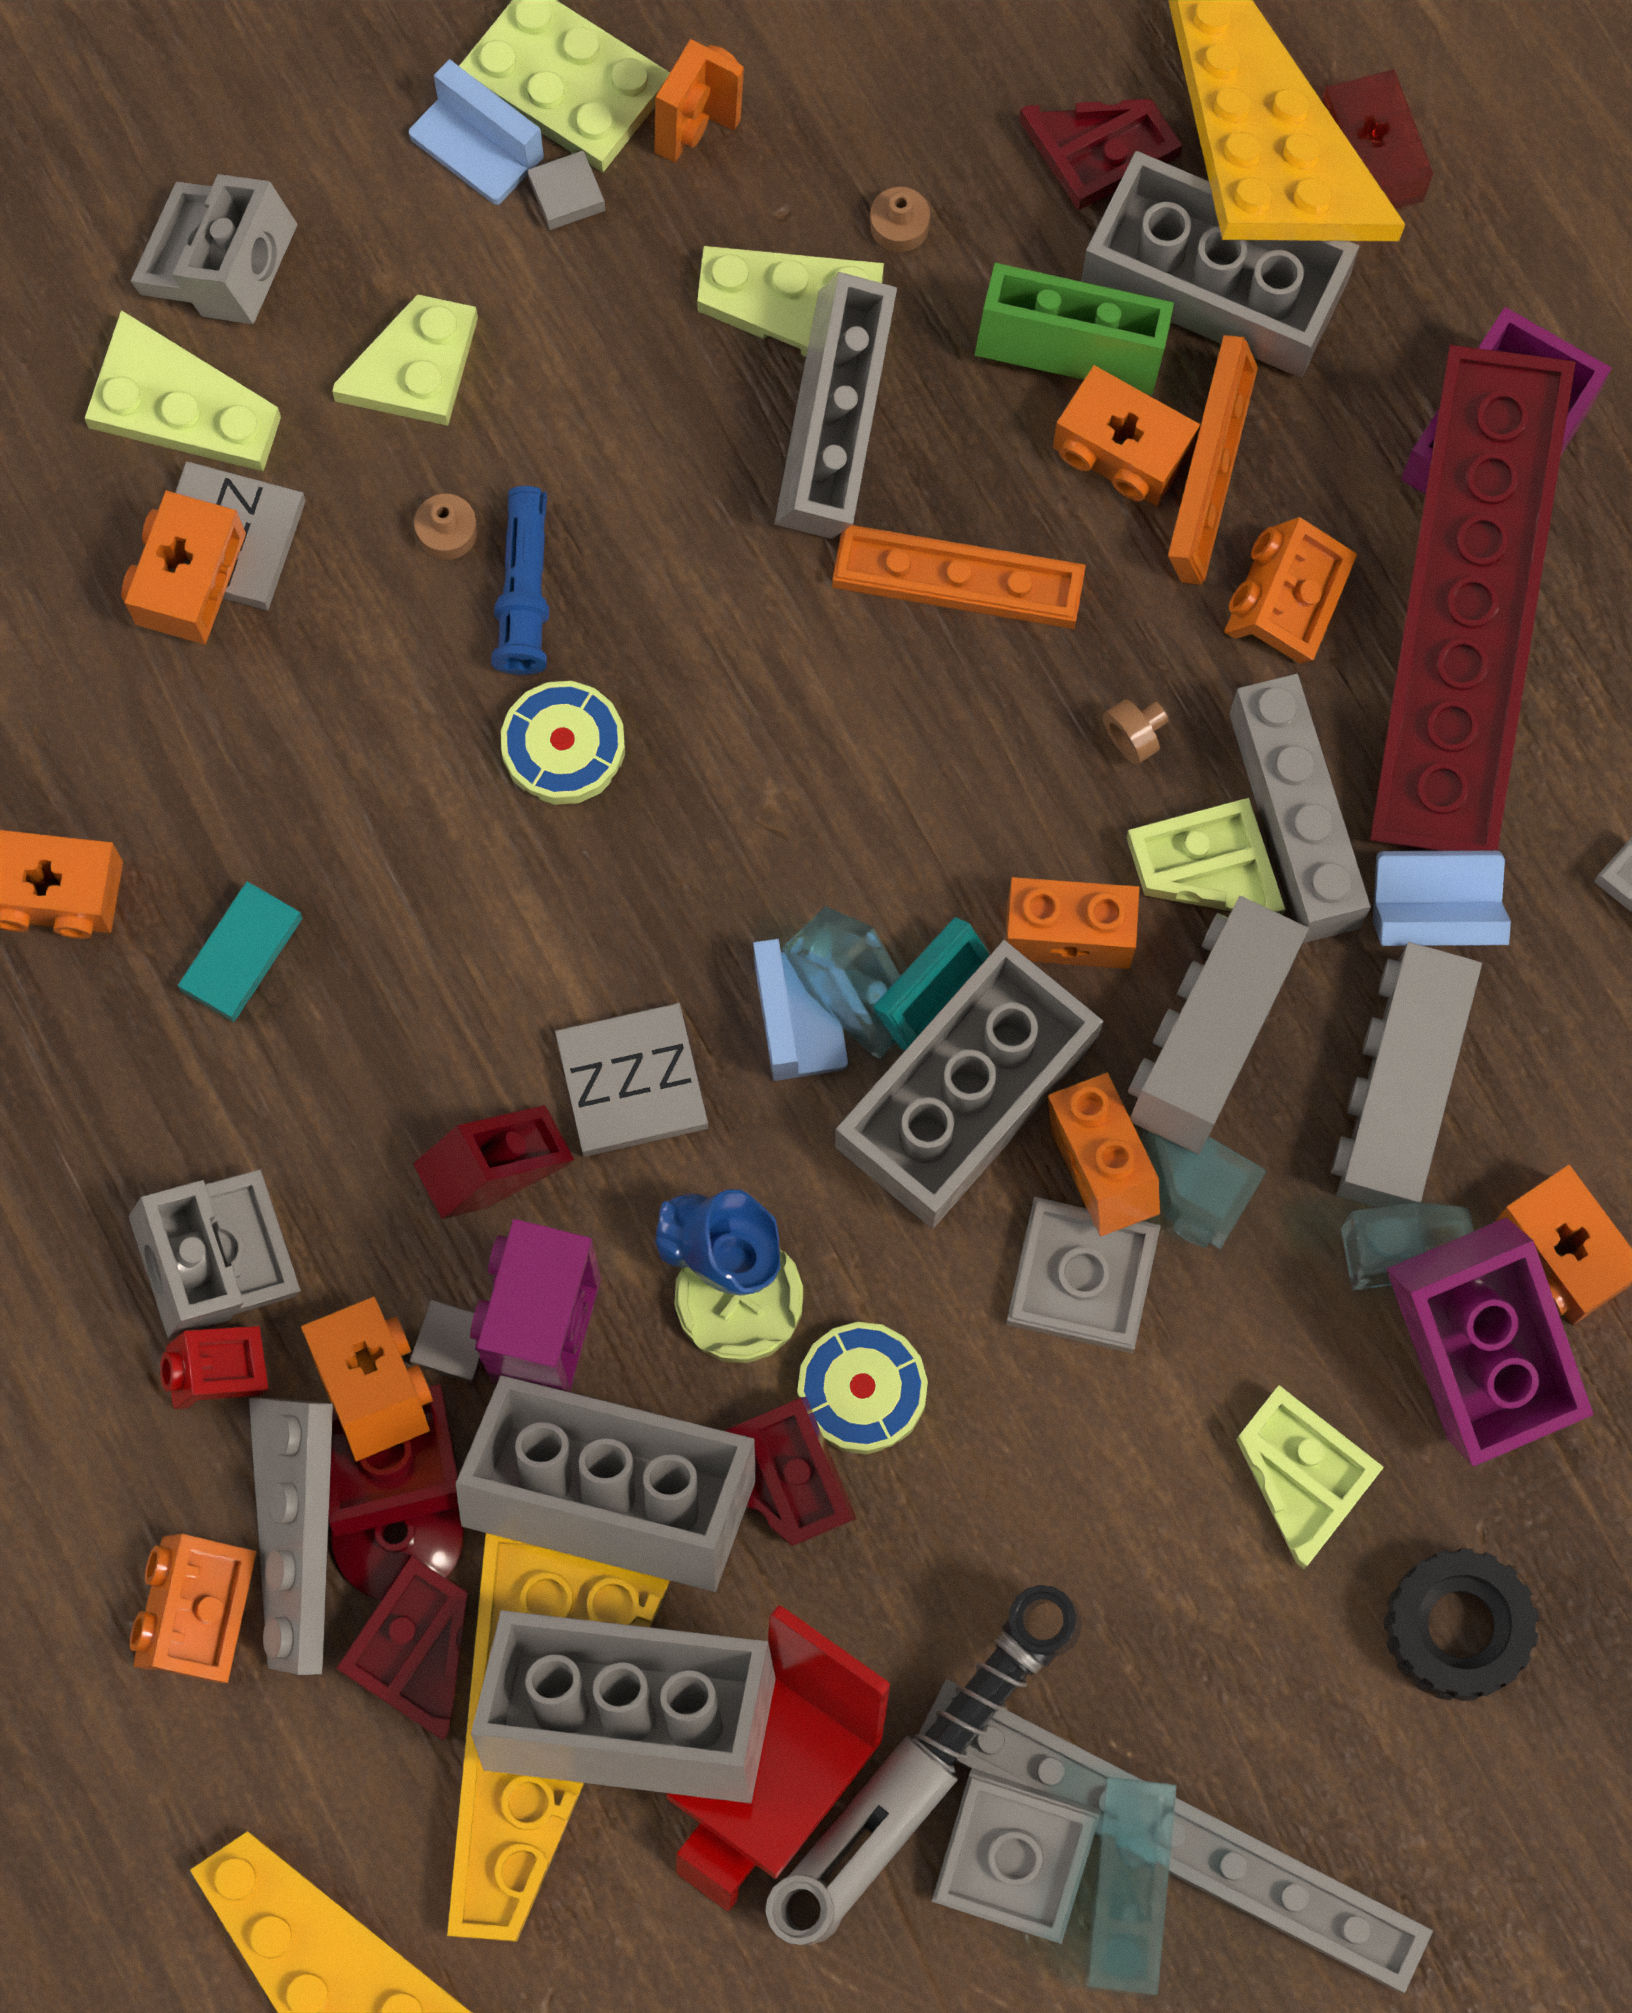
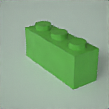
M994 263L974 356L1082 380L1086 378L1095 365L1143 393L1153 395L1166 345L1174 302Z

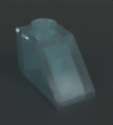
M824 906L782 947V950L806 992L870 1054L881 1058L896 1041L872 1007L898 980L900 974L873 926Z
M1143 1128L1142 1131L1150 1161L1159 1178V1194L1165 1216L1176 1222L1173 1229L1181 1237L1199 1247L1206 1248L1211 1243L1222 1249L1260 1186L1267 1170L1209 1136L1200 1155Z
M1415 1202L1352 1211L1341 1227L1352 1291L1392 1285L1386 1268L1473 1232L1470 1208Z

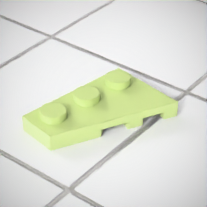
M704 246L697 298L698 312L764 339L770 336L801 349V355L806 356L818 291L838 272L882 283L884 263Z
M122 310L85 415V421L89 429L259 471H264L281 419L277 406Z

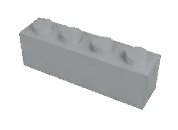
M838 272L818 291L774 525L829 539L835 538L853 525L897 287Z
M1298 674L1237 688L1229 716L1291 918L1309 928L1303 943L1360 929L1371 906Z
M1239 896L1229 918L1219 913L1216 914L1201 946L1211 953L1205 965L1194 960L1191 963L1177 993L1178 996L1187 999L1181 1013L1168 1009L1153 1040V1044L1163 1049L1156 1063L1146 1058L1142 1060L1127 1092L1138 1098L1130 1117L1133 1124L1200 1155L1309 930L1308 927L1243 896Z
M1407 942L1398 961L1390 958L1387 959L1378 989V995L1388 998L1383 1020L1372 1017L1362 1054L1372 1056L1367 1079L1356 1077L1346 1111L1347 1114L1357 1116L1351 1139L1340 1137L1330 1173L1341 1176L1336 1196L1409 1217L1413 1215L1420 1205L1483 962Z

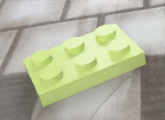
M512 0L459 65L468 74L538 126L543 135L573 154L584 150L589 164L602 173L655 108L656 95L670 74L661 66L557 0Z

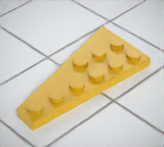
M1168 0L1222 240L1399 241L1406 224L1254 1Z
M486 1533L447 1936L518 1941L584 1786L582 1782L483 1770L471 1731L501 1610L651 1628L670 1580Z
M247 1831L190 1869L278 2013H473L380 1939L352 1914L317 1888L310 1880L252 1833Z

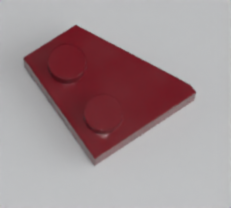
M1152 99L1122 100L1115 105L1103 104L1100 101L1080 102L1075 104V110L1040 112L1039 105H1028L1020 109L1019 122L1078 211L1116 191L1135 151H1139L1167 164L1181 156L1183 145Z

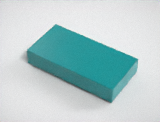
M247 881L177 985L180 991L234 1023L302 921L301 913Z
M954 917L872 1007L901 1049L906 1050L990 954L970 923Z

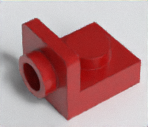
M260 1326L184 1331L168 1344L166 1352L161 1357L160 1377L164 1390L167 1392L171 1391L173 1408L186 1409L198 1400L261 1396L268 1390Z

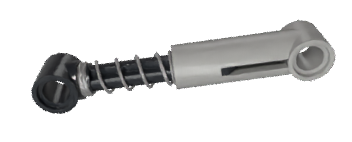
M1037 1585L1027 1588L1016 1597L1010 1608L1009 1618L1001 1627L1005 1632H1002V1635L998 1636L999 1639L995 1640L997 1649L985 1663H975L976 1674L965 1687H955L956 1698L945 1711H935L938 1719L925 1735L916 1734L914 1739L906 1735L791 1874L773 1887L767 1898L766 1916L769 1926L777 1937L791 1944L811 1945L825 1941L833 1935L844 1915L958 1780L953 1774L955 1769L952 1765L957 1759H967L966 1748L977 1735H987L986 1724L997 1711L1007 1710L1005 1701L1017 1687L1027 1686L1025 1677L1028 1674L1031 1676L1033 1673H1038V1669H1041L1043 1665L1048 1667L1056 1656L1063 1655L1074 1647L1081 1634L1082 1619L1078 1607L1064 1592L1053 1586ZM1045 1603L1055 1604L1061 1609L1063 1615V1626L1059 1633L1047 1640L1034 1638L1028 1627L1030 1614L1039 1605ZM869 1830L872 1833L871 1836L831 1883L826 1881L854 1845ZM802 1890L812 1892L819 1900L821 1907L818 1921L810 1929L806 1930L797 1927L789 1914V1905L793 1896Z

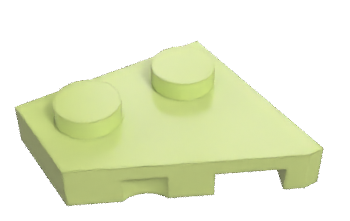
M417 294L334 383L332 392L335 402L448 426L478 319L476 307Z

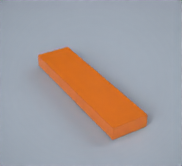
M1223 335L1168 557L1181 583L1202 585L1206 579L1258 370L1255 359L1244 337Z
M851 525L841 533L832 588L1075 629L1086 565Z

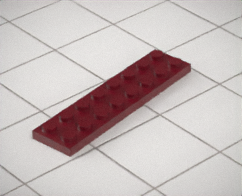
M1457 345L1449 346L1370 842L1425 851H1498L1576 361Z

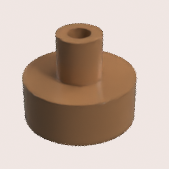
M893 187L880 193L873 201L870 211V231L874 240L883 248L893 252H907L917 248L924 242L930 227V208L926 199L919 192L907 187Z
M434 495L420 505L415 515L414 526L418 542L428 555L436 559L453 560L470 551L476 542L478 528L475 513L471 505L457 495Z
M1123 699L1102 714L1103 723L1110 738L1123 756L1132 764L1139 765L1159 751V741L1154 731L1168 723L1169 720L1164 709L1156 701L1140 711L1131 701Z

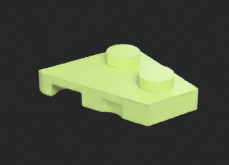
M1249 798L1128 830L1126 839L1145 896L1232 911L1239 896H1243L1281 915L1284 914L1285 907Z
M1278 1385L1236 1439L1296 1564L1303 1569L1309 1565L1384 1468L1280 1385Z

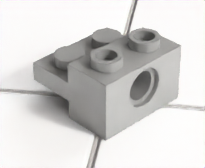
M217 174L213 186L176 182L134 272L131 283L139 294L143 296L190 302L202 317L254 324L298 224L270 181Z
M261 1169L206 1185L204 1180L143 1196L128 1216L167 1338L180 1335L184 1331L198 1330L229 1321L235 1314L296 1297L301 1291Z

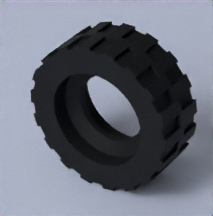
M1460 1548L1454 1552L1445 1550L1435 1553L1408 1571L1398 1582L1397 1588L1391 1593L1387 1605H1390L1389 1611L1384 1617V1630H1388L1389 1637L1386 1644L1389 1653L1394 1654L1398 1662L1396 1667L1403 1676L1408 1675L1415 1682L1414 1686L1423 1692L1431 1691L1437 1694L1436 1698L1448 1701L1452 1698L1461 1699L1462 1701L1475 1700L1482 1696H1488L1507 1686L1517 1678L1518 1673L1525 1669L1532 1657L1529 1655L1532 1648L1537 1645L1539 1634L1535 1632L1536 1622L1539 1620L1537 1607L1533 1608L1530 1599L1532 1593L1528 1585H1523L1516 1576L1518 1572L1509 1564L1505 1566L1498 1562L1496 1556L1487 1552L1484 1554L1474 1553L1473 1549ZM1453 1592H1465L1476 1596L1488 1607L1493 1618L1494 1631L1490 1643L1480 1654L1469 1658H1457L1446 1654L1434 1643L1429 1632L1428 1619L1433 1605L1442 1596Z

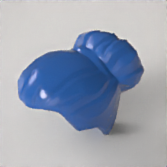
M730 1189L709 1198L701 1194L688 1193L673 1197L669 1202L664 1201L662 1203L655 1240L662 1261L677 1267H689L709 1286L720 1292L737 1296L760 1292L774 1282L781 1265L776 1219L751 1195L742 1190Z

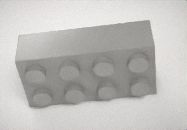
M1135 151L1086 249L1081 282L1174 302L1171 323L1220 344L1222 343L1223 335L1244 337L1255 359L1302 378L1350 279L1359 245L1350 241L1222 240L1209 181L1139 151Z
M1003 940L836 1128L835 1148L931 1229H934L1046 1101L1048 1095L1053 1093L1095 1045L1099 1038L1103 1020L1012 945Z
M501 1375L456 1481L461 1526L716 1592L755 1484V1445L753 1438Z
M501 1610L471 1731L483 1770L752 1803L776 1680L768 1641Z

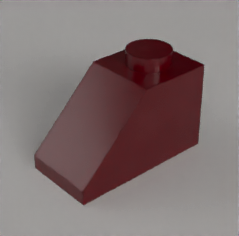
M545 1105L457 1125L416 1160L413 1166L443 1220L488 1208L568 1166L575 1159Z

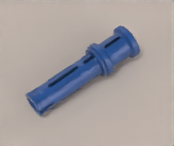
M518 486L508 491L505 584L503 595H500L494 604V617L499 621L498 648L491 653V664L496 670L513 675L537 674L544 671L547 667V655L541 650L542 627L543 623H546L549 619V605L542 597L541 585L544 561V526L548 496L545 491L541 492L540 488L533 486Z

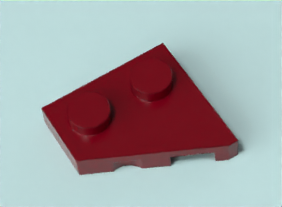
M800 1397L725 1430L726 1432L754 1439L755 1484L747 1506L754 1508L766 1518L768 1525L791 1546L801 1544L857 1520L807 1397Z
M412 1555L336 1669L441 1740H444L451 1728L468 1591L415 1555Z

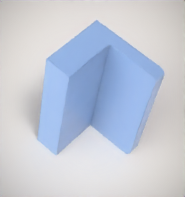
M449 59L434 74L438 99L409 129L410 140L492 204L499 205L528 175L527 170L534 168L544 158L541 130Z
M1500 851L1379 852L1376 856L1373 924L1381 946H1406L1407 942L1422 946L1509 945L1511 921L1502 903L1505 867L1503 854Z
M779 939L753 942L755 971L773 1081L845 1070L848 1066V1058L829 949L823 946L781 953Z

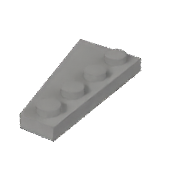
M249 1398L265 1622L263 1645L267 1654V1666L269 1669L296 1675L322 1674L333 1404L279 1398Z

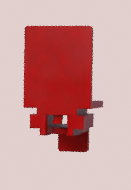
M778 1605L769 1616L768 1644L776 1680L752 1803L671 1793L666 1794L667 1800L700 1823L676 1853V1873L728 1912L738 1901L739 1886L756 1865L775 1879L779 1876L882 1742L890 1689L888 1681L781 1605Z

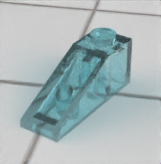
M1113 1777L1107 1778L1090 1921L1084 1991L1150 1999L1158 1995L1176 1785Z

